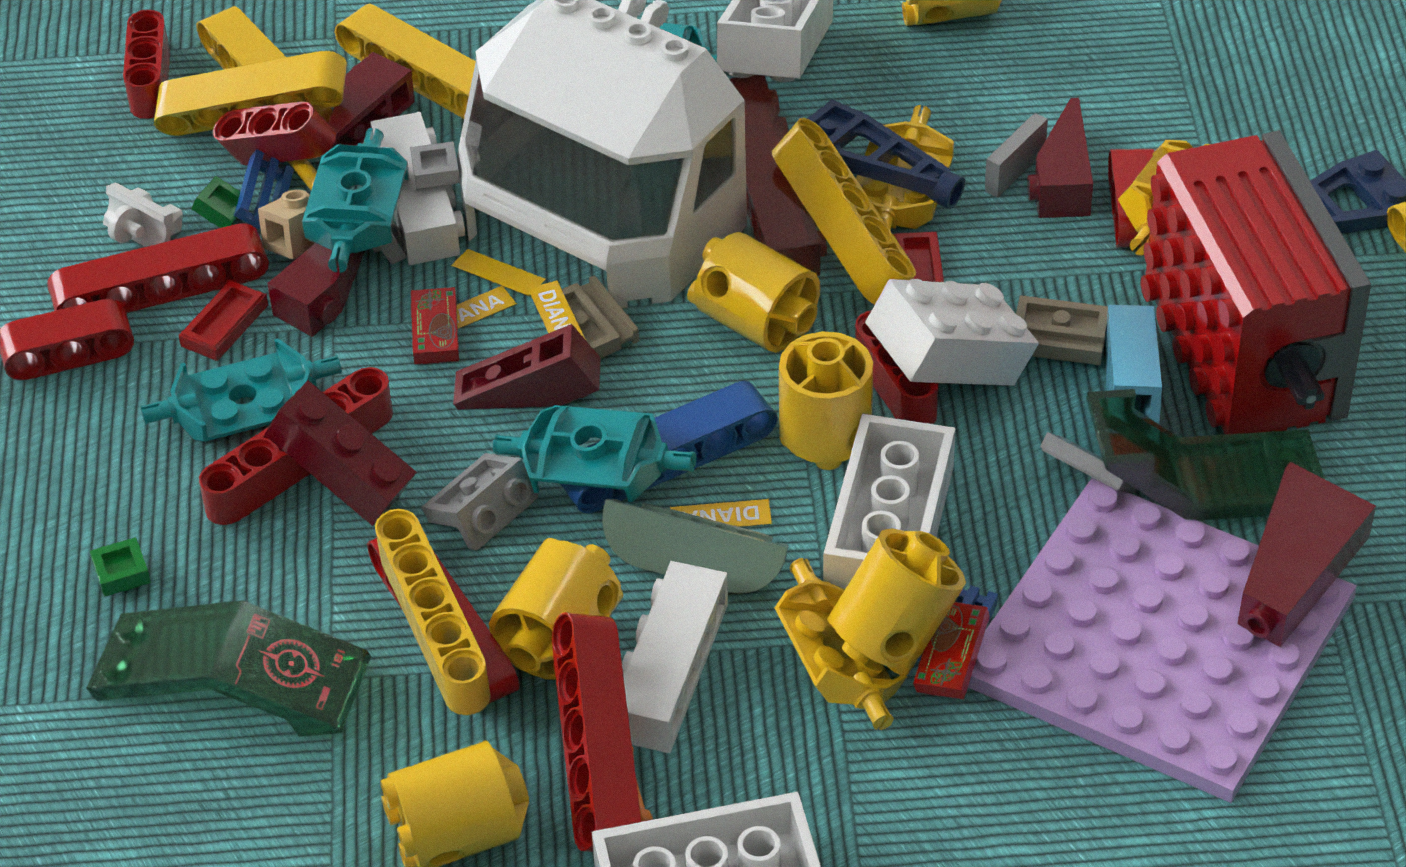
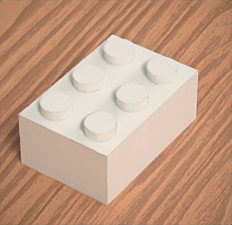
M889 279L865 322L910 382L1014 386L1039 345V342L1027 329L1026 322L1016 315L1003 299L1002 292L995 286L987 283L977 285L961 284L954 281L929 282L920 279Z

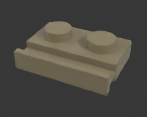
M595 275L589 277V283L580 286L578 283L562 289L586 341L601 358L621 350V344L631 341L633 344L639 342L638 327Z
M1019 296L1016 315L1026 322L1027 329L1039 342L1032 357L1101 365L1106 337L1108 306Z

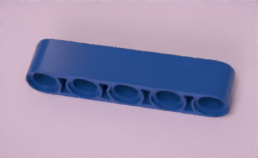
M749 381L736 382L655 417L661 441L667 443L668 450L695 452L696 466L694 469L765 438L773 431L778 420L777 413ZM670 469L662 471L660 477L647 489L688 471ZM560 484L579 511L583 513H593L604 509L605 500L618 499L620 501L627 499L626 492L623 489Z

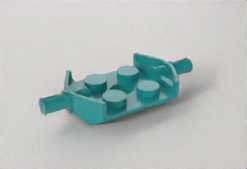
M369 128L366 131L363 144L358 143L357 146L337 144L322 155L302 223L305 238L332 250L328 267L334 272H337L338 266L340 273L347 269L351 253L392 243L391 224L403 180H409L408 161L394 148L380 147L384 134L377 128H375L374 135L373 128ZM353 185L363 186L357 190H349Z
M278 338L274 339L275 353L188 375L186 364L181 363L170 390L171 396L167 397V400L140 406L145 425H147L148 423L172 417L174 424L179 423L194 440L203 442L270 425L279 409L307 380L317 387V379L342 374L338 355L313 362L311 360L306 361L302 354ZM244 397L253 398L251 402L246 404H237L235 402Z
M554 405L541 410L528 431L523 430L521 437L496 434L493 440V453L495 455H515L524 459L534 493H539L538 482L623 489L626 492L628 502H633L660 477L662 471L670 469L693 472L696 466L695 452L668 450L667 443L661 441L652 413ZM590 438L601 439L599 443L592 447L580 446Z

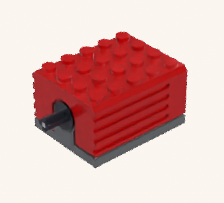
M1280 130L1263 133L1261 141L1257 135L1166 153L1157 162L1156 175L1151 177V190L1154 198L1153 207L1147 212L1150 236L1149 242L1144 244V257L1147 265L1146 275L1141 276L1140 285L1145 301H1155L1157 304L1156 317L1160 330L1163 333L1171 331L1174 336L1172 346L1177 362L1179 364L1187 362L1190 367L1189 381L1195 395H1205L1207 399L1206 415L1210 425L1213 428L1221 426L1228 439L1238 442L1243 441L1244 437L1247 436L1257 438L1265 436L1266 432L1270 431L1275 433L1287 431L1288 427L1296 426L1297 429L1307 427L1309 423L1315 421L1319 424L1325 423L1326 415L1330 421L1348 418L1371 283Z

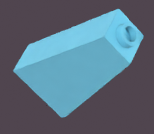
M1108 305L1105 342L1108 461L1113 463L1111 450L1115 454L1117 465L1121 468H1128L1126 464L1129 465V468H1134L1133 465L1144 468L1143 461L1150 467L1149 463H1147L1148 459L1152 469H1156V456L1153 453L1156 454L1158 447L1162 381L1154 306ZM1119 437H1126L1132 441L1130 443V441L1128 442L1127 439H1125L1124 441L1120 440L1121 445H1119L1120 447L1117 446V440ZM1127 446H1129V447L1133 448V449L1136 451V452L1133 454L1132 450H1131L1130 448H1128V449H1127V456H1126L1124 453H1122V454H1123L1122 456L1124 457V458L1122 459V457H1121V455H1120V453H1119V452H1121V451L1118 450L1117 448H1120V449H1122V450L1125 451V448H1126Z

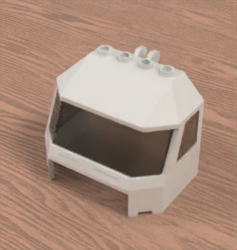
M536 0L476 51V63L457 153L461 198L468 239L470 241L477 235L474 210L476 208L607 272L608 292L621 308L628 307L627 301L651 298L652 304L672 301L698 275L704 263L702 253L706 244L714 237L724 239L727 235L741 232L747 226L744 99L706 48L660 29V25L666 22L665 20L668 18L670 9L665 1H653L652 4L645 8L646 0H622L617 10L596 0ZM645 8L641 20L637 19V16H640V14L643 12V9Z

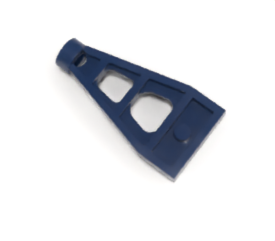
M831 99L807 118L823 129L853 174L926 194L934 203L949 210L954 208L960 200L965 187L964 177L950 172L951 169L869 115ZM857 136L864 137L879 147L870 156H862L842 149ZM897 156L913 168L909 170L888 164V162Z
M1378 150L1342 161L1310 180L1341 234L1388 227V208L1406 202V180ZM1349 186L1367 205V208L1342 211L1329 195L1341 187Z

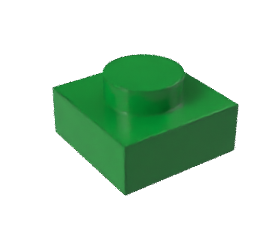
M215 176L196 197L191 210L219 228L234 225L239 220V218L234 216L240 191Z
M136 537L89 551L104 597L151 583L149 572Z

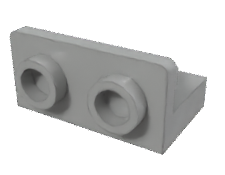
M485 453L421 508L429 523L458 528L467 547L472 550H478L538 498V493L533 491L527 470L521 458Z

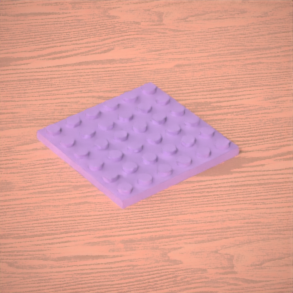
M1091 478L985 630L968 688L1232 803L1354 600L1357 585L1336 578L1284 644L1279 647L1264 638L1254 636L1247 629L1237 624L1243 591L1259 547L1258 545L1128 492L1117 491Z

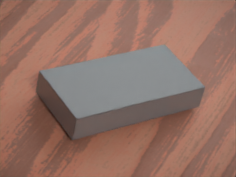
M1037 113L1029 117L986 159L985 192L998 198L1036 161V156L1047 139V118Z
M1047 432L1040 446L1042 451L1117 491H1125L1130 494L1135 493L1141 482V479L1119 466L1117 468V465L1062 436Z

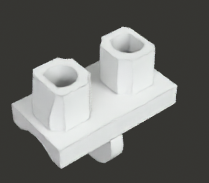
M118 183L106 186L109 205L103 218V225L108 227V234L113 240L125 243L132 239L147 247L170 241L172 235L181 231L183 218L181 209L172 204L162 207L154 203L150 193L141 188L129 190Z

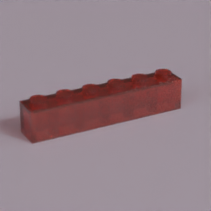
M765 75L731 78L729 80L741 94L745 104L747 216L754 238L820 276L821 257L827 256L826 239L820 230L816 231V223L772 156V150L788 132L785 116L778 117L780 107L776 89L769 90ZM727 123L721 129V133L729 155Z

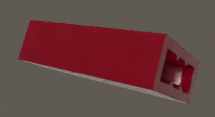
M1290 462L1285 468L1243 591L1237 624L1247 629L1254 636L1264 638L1281 647L1369 539L1376 505Z

